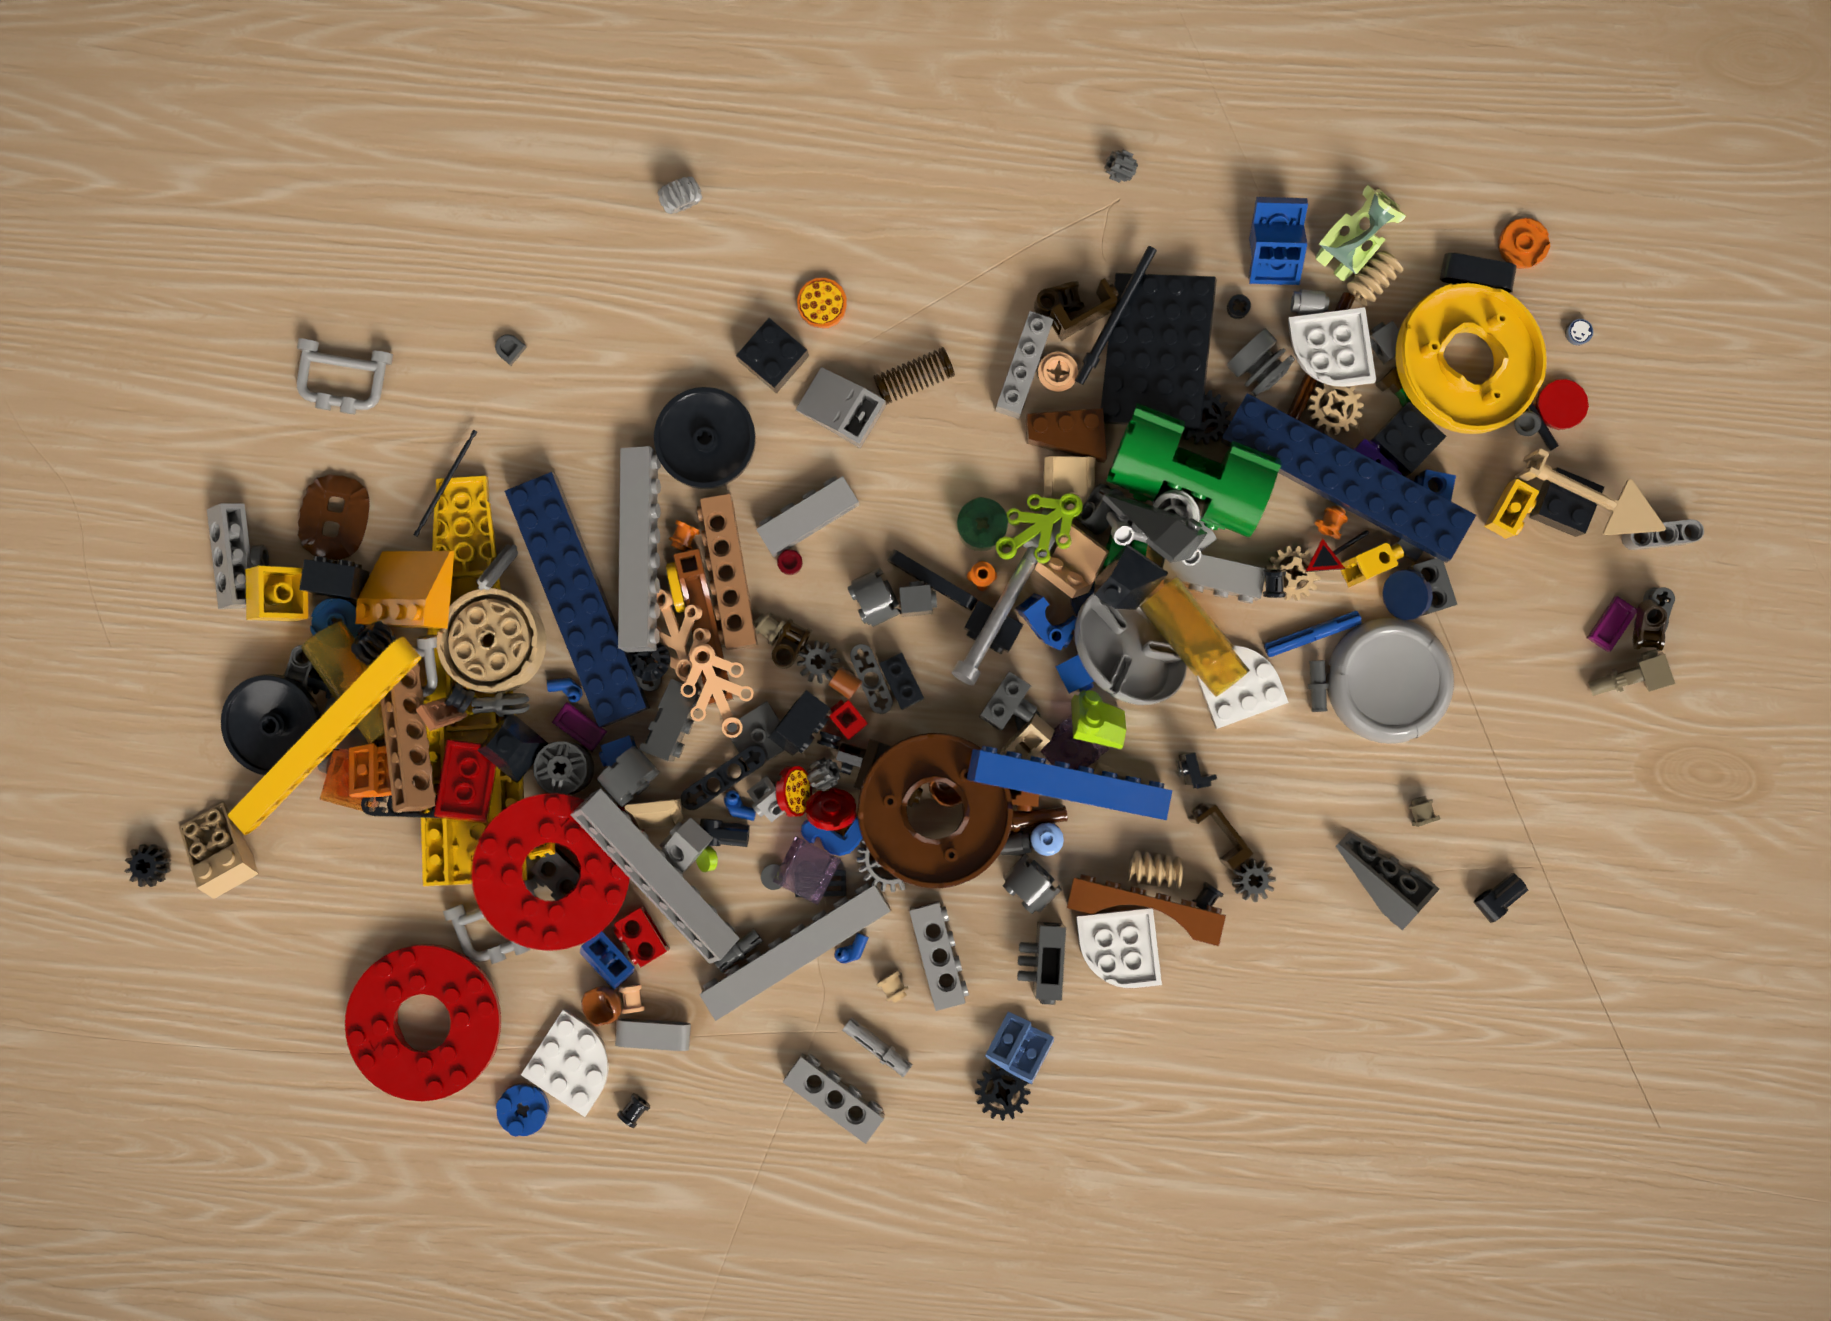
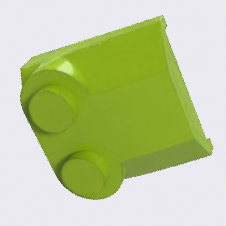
M1083 690L1079 695L1074 694L1071 700L1073 738L1122 749L1126 734L1125 711L1103 702L1102 698L1095 691Z

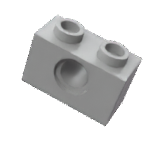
M690 817L684 824L681 822L677 823L669 832L671 835H668L659 846L662 848L661 851L665 854L667 861L673 867L678 868L683 874L695 862L712 841L713 837Z

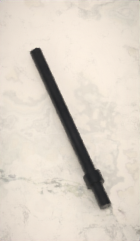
M1147 247L1090 353H1086L1082 361L1084 364L1075 379L1077 383L1084 385L1091 370L1097 367L1102 350L1157 252L1155 248Z

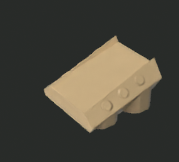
M1089 456L1045 457L1043 497L1060 499L1063 495L1071 493L1079 496L1084 505L1095 488L1096 458ZM1069 504L1066 506V509L1071 510L1075 506L1073 504Z
M681 799L625 805L624 808L632 822L638 829L642 830L644 828L676 825L682 822L684 818L682 815Z

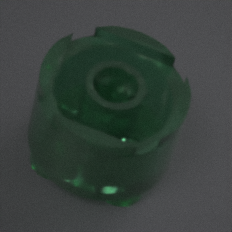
M979 497L969 501L962 507L957 518V533L961 542L974 551H988L996 548L997 541L1005 537L1008 528V518L1005 510L999 503L989 498ZM986 520L988 529H977V521L982 522Z

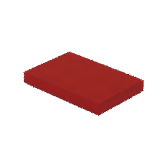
M447 739L434 812L435 817L488 823L497 766L477 751L482 745L481 743Z

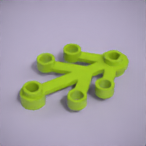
M1068 493L1060 499L1045 498L1038 494L1030 495L1027 499L1029 509L1031 511H1039L1042 507L1055 509L1048 515L1021 512L1016 508L1008 510L1006 518L1010 525L1016 526L1021 522L1033 525L1013 539L1010 537L1000 538L996 543V551L999 557L1002 559L1013 558L1020 546L1041 533L1039 545L1035 549L1034 555L1037 562L1047 563L1051 557L1049 544L1053 525L1061 518L1060 533L1055 538L1056 544L1061 549L1069 548L1072 543L1070 537L1072 520L1083 509L1082 500L1075 494ZM1039 500V504L1035 506L1031 505V502ZM1069 504H1073L1075 506L1071 510L1066 509V506ZM1013 514L1019 515L1015 520H1011L1010 516ZM1063 537L1068 538L1066 543H1060L1059 540ZM1010 547L1012 549L1009 553H1004V548ZM1040 552L1047 553L1043 558L1038 557Z

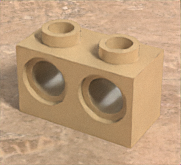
M1035 713L1031 720L1003 746L1000 755L1006 756V751L1021 753V759L1030 761L1031 756H1036L1051 740L1055 730Z

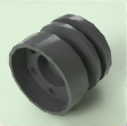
M1266 328L1255 336L1226 365L1236 377L1243 375L1247 371L1251 374L1244 385L1248 387L1255 380L1259 383L1252 391L1255 397L1274 386L1287 373L1291 364L1295 361L1292 355L1283 362L1279 360L1287 351L1285 348L1278 350L1276 353L1271 351L1277 339Z
M553 742L546 745L537 754L534 761V776L537 783L549 793L565 795L578 793L590 784L594 775V761L590 752L582 745L574 742ZM559 763L567 765L564 769L565 774L558 773Z

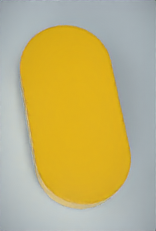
M667 563L666 571L676 612H684L686 605L676 563Z

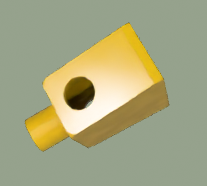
M1386 542L1343 562L1342 565L1345 569L1340 571L1348 588L1398 566L1397 560L1404 557V551L1398 543L1390 546Z

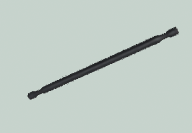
M473 430L471 432L470 438L466 441L420 521L419 527L415 530L414 536L418 537L421 528L425 525L471 445L472 439L476 436L477 431Z

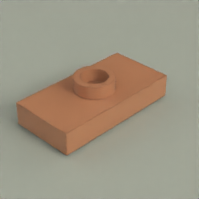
M446 697L422 704L416 709L430 731L461 721L468 715L466 712L461 714L452 705H445Z

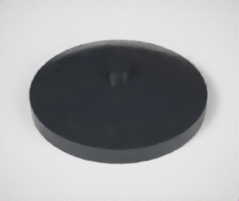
M699 387L678 394L665 405L655 424L654 447L660 463L675 480L692 488L714 489L734 481L748 467L755 451V427L748 410L736 397L717 388Z
M263 674L241 682L228 695L221 713V731L226 747L237 762L254 773L266 775L321 718L315 700L301 684L283 675Z

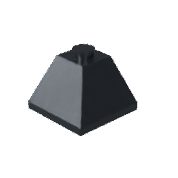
M1127 544L1095 579L1094 595L1114 609L1136 610L1163 581L1168 572Z
M506 714L477 751L518 783L534 763L537 754L549 743L516 715Z

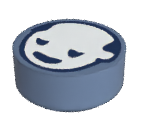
M1574 320L1566 328V338L1573 345H1583L1592 338L1593 327L1587 320Z

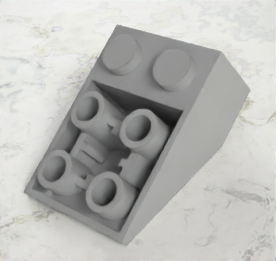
M821 367L797 406L796 411L856 447L861 448L885 409L886 400L864 387Z

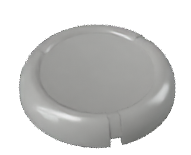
M1093 593L1081 606L1075 623L1076 648L1084 668L1097 685L1110 693L1111 696L1134 705L1157 704L1170 698L1180 689L1187 673V656H1181L1180 651L1185 649V644L1176 624L1157 602L1148 596L1136 610L1114 609Z
M1379 618L1362 623L1353 628L1340 640L1329 660L1328 665H1331L1330 673H1327L1326 683H1329L1327 692L1335 713L1350 730L1370 741L1396 744L1418 738L1430 731L1442 719L1452 700L1454 672L1446 649L1438 638L1433 636L1426 628L1409 620Z

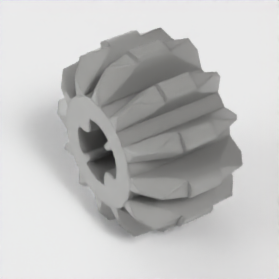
M693 177L676 179L662 186L658 191L660 204L665 212L669 214L691 208L702 199L701 189Z

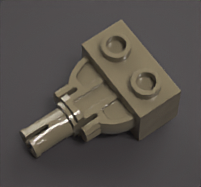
M1656 649L1641 653L1642 658L1637 659L1639 666L1619 673L1615 668L1612 669L1610 675L1589 681L1593 696L1615 689L1622 692L1624 691L1623 686L1641 681L1645 682L1649 692L1675 684L1666 655L1663 652L1658 653Z

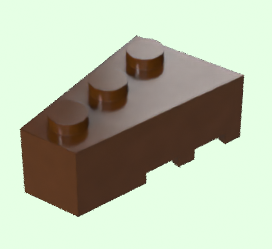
M1103 408L1031 413L1026 415L1027 444L1072 454L1077 457L1089 456L1096 458V462L1105 463L1107 453Z

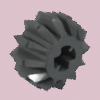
M817 640L814 643V650H812L809 644H806L805 647L809 653L799 652V656L806 659L805 661H798L797 666L807 667L800 672L802 676L811 672L808 677L809 682H812L815 675H817L818 683L822 684V675L825 674L826 678L831 681L832 676L828 673L829 670L834 673L839 670L832 666V663H840V658L831 659L837 653V650L834 648L827 653L830 644L825 642L823 648L820 649V642ZM820 655L822 660H826L825 665L821 664L823 667L821 669H817L816 665H812V660H816L815 657Z
M1250 858L1249 867L1243 862L1240 864L1243 869L1242 871L1238 869L1233 870V873L1239 875V879L1234 878L1231 880V883L1240 884L1234 891L1237 894L1243 892L1242 899L1248 900L1251 895L1252 901L1258 902V894L1263 899L1268 898L1265 889L1274 891V888L1269 886L1268 883L1276 881V877L1267 876L1273 869L1272 867L1264 869L1265 861L1260 860L1256 866L1255 859ZM1251 874L1259 877V880H1256L1258 882L1256 886L1248 883V881H1251L1249 879Z

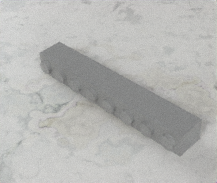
M650 446L620 448L618 648L625 652L656 651V644L659 643L660 639L659 630L657 629V618L660 615V608L657 603V593L660 591V582L657 578V568L660 567V556L657 553L660 531L657 528V519L660 518L661 514L660 505L658 504V494L661 491L658 469H660L661 463L656 451Z
M599 789L591 793L570 814L709 964L721 960L739 940V937L734 933L733 927L718 916L717 910L705 902L700 896L699 890L690 885L683 878L682 872L667 861L665 854L660 849L654 847L649 841L647 834L631 822L630 816L615 805L613 798L607 792Z
M868 883L855 890L857 895L848 900L846 896L833 904L835 909L829 913L823 910L812 917L813 923L806 927L802 923L790 931L792 936L783 941L780 937L768 945L770 950L763 954L760 951L755 952L746 958L748 961L746 965L739 968L738 964L724 972L726 977L722 980L717 981L714 978L704 984V991L699 995L715 1021L889 913L891 909L877 886H869Z

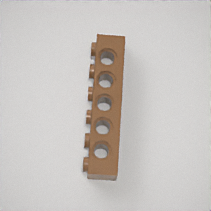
M731 494L700 499L701 506H697L699 521H704L705 531H701L703 545L708 546L710 554L705 557L708 571L712 570L714 580L710 581L712 596L717 595L718 605L714 606L716 620H721L722 630L718 631L720 643L725 645L727 650L756 646L758 642L733 498ZM714 518H724L725 523L721 529L712 528L711 524ZM727 542L729 544V549L725 554H718L716 552L718 543ZM726 566L732 567V577L722 579L720 576L721 569ZM729 591H735L738 595L737 601L733 604H727L724 600L725 594ZM733 616H740L742 619V624L738 629H731L729 627V620Z
M419 663L381 700L394 812L422 811L435 806L432 765L430 764L428 750L429 740L426 734V725L416 711L423 704Z

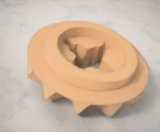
M1053 352L1041 360L1038 367V376L1045 389L1053 392L1066 391L1076 382L1078 366L1070 355L1064 352ZM1058 362H1060L1061 371L1067 374L1061 375L1058 382H1055V374L1048 371L1055 370Z

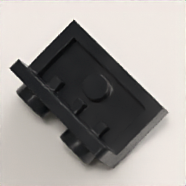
M1195 752L1179 755L1180 760L1176 761L1179 776H1184L1185 785H1193V789H1200L1212 786L1211 781L1217 780L1216 774L1201 776Z

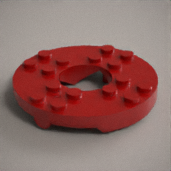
M557 793L539 794L524 798L498 813L486 826L478 839L471 863V885L478 908L489 924L505 938L516 944L543 951H556L578 946L602 932L617 915L624 902L630 878L570 815L584 801L583 799ZM545 843H557L567 847L576 855L580 864L579 878L574 888L566 896L554 901H545L535 897L526 888L522 878L523 864L527 855L535 847Z
M419 944L404 947L383 956L373 963L354 986L345 1014L347 1045L361 1073L383 1092L410 1101L442 1099L459 1092L471 1084L484 1072L492 1061L501 1033L500 1004L496 991L487 975L465 955L450 947L436 944ZM420 994L434 996L443 1002L449 1011L451 1020L450 1031L443 1044L428 1051L413 1049L406 1042L398 1024V1010L402 1003L410 997Z

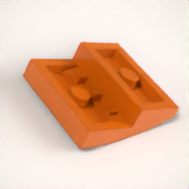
M372 743L349 748V795L351 797H382L392 795L386 746L377 747Z

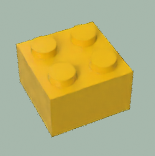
M255 566L245 569L246 620L300 621L308 619V592L299 590L303 568Z

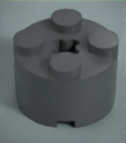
M880 568L851 581L852 585L847 587L852 599L857 600L861 606L858 612L864 624L867 623L873 627L902 613L900 609H895V607L899 606L898 600L889 581H883L880 576L884 574Z
M633 746L621 754L611 767L608 766L597 780L612 798L623 807L633 798V794H641L650 785L648 782L657 777L660 771L641 750Z
M1024 854L1003 876L1005 880L1003 887L1012 896L1017 894L1023 900L1021 904L1024 908L1033 914L1035 911L1041 912L1058 895L1062 888L1060 885L1055 888L1052 884L1055 879L1035 860L1029 863L1027 861L1029 856Z

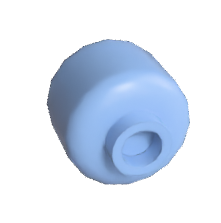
M1048 822L1040 823L1031 831V846L1040 855H1054L1062 848L1064 842L1063 833L1055 824Z

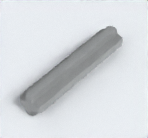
M506 545L476 581L480 590H489L518 555L516 545Z

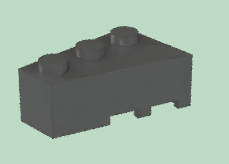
M671 679L658 706L659 710L654 722L651 721L648 728L650 732L645 743H641L639 750L666 761H674L675 757L680 758L685 746L681 742L685 733L689 735L694 724L690 713L692 708L696 706L702 690L696 688L694 696L684 697L680 690L684 683ZM686 685L683 688L686 695L692 694L693 687Z

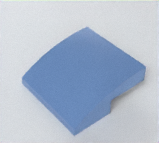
M1008 1012L985 1057L1009 1073L1032 1084L1054 1042V1037L1032 1027L1030 1021Z

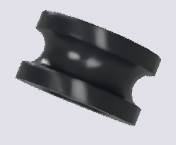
M1242 294L1233 296L1227 304V312L1234 319L1244 318L1251 309L1250 300ZM1233 302L1243 303L1244 307L1242 310L1244 312L1241 313L1240 310L1235 311L1233 309L1235 303Z
M820 731L821 739L817 740L818 744L834 749L839 748L837 742L842 737Z

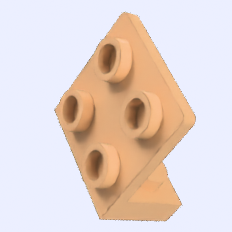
M1074 524L1071 525L1070 530L1072 540L1070 547L1061 549L1057 546L1050 560L1043 564L1038 562L1034 569L1072 599L1090 591L1109 553L1106 548ZM1061 538L1060 543H1066L1068 538Z

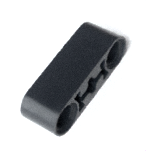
M1446 253L1444 254L1440 281L1448 284H1480L1495 289H1503L1511 293L1513 291L1517 266L1508 262L1476 256Z

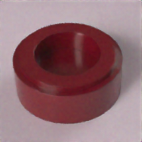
M788 549L780 553L777 565L782 573L795 575L801 570L803 560L797 551Z

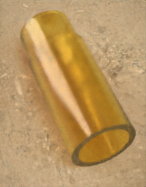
M1178 576L1139 606L1194 676H1199L1215 697L1225 692L1250 671L1233 650V644Z
M343 621L323 629L301 646V649L336 701L370 666L360 662L355 657L356 655L351 649L355 638ZM381 701L357 725L368 744H375L385 738Z

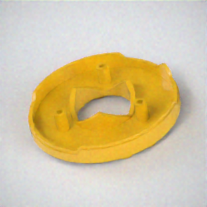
M1471 283L1449 284L1424 297L1410 310L1401 325L1396 342L1395 359L1398 376L1412 404L1433 423L1458 433L1481 434L1497 430L1511 423L1529 407L1545 378L1547 356L1540 328L1529 310L1516 297L1503 289ZM1464 332L1476 334L1485 340L1490 347L1494 359L1493 371L1484 383L1472 384L1462 374L1452 369L1444 359L1443 353L1446 345L1455 334Z

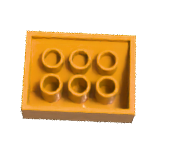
M382 551L357 599L355 624L370 626L372 623L381 621L388 627L448 629L454 551Z

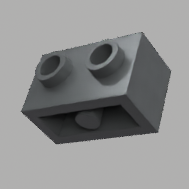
M924 581L909 582V587L899 588L902 617L930 615L933 613L932 608H937L936 590L931 591L930 585H925Z

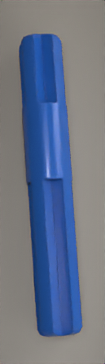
M1352 611L1265 643V651L1268 657L1276 656L1360 625L1362 623L1361 616L1358 611Z

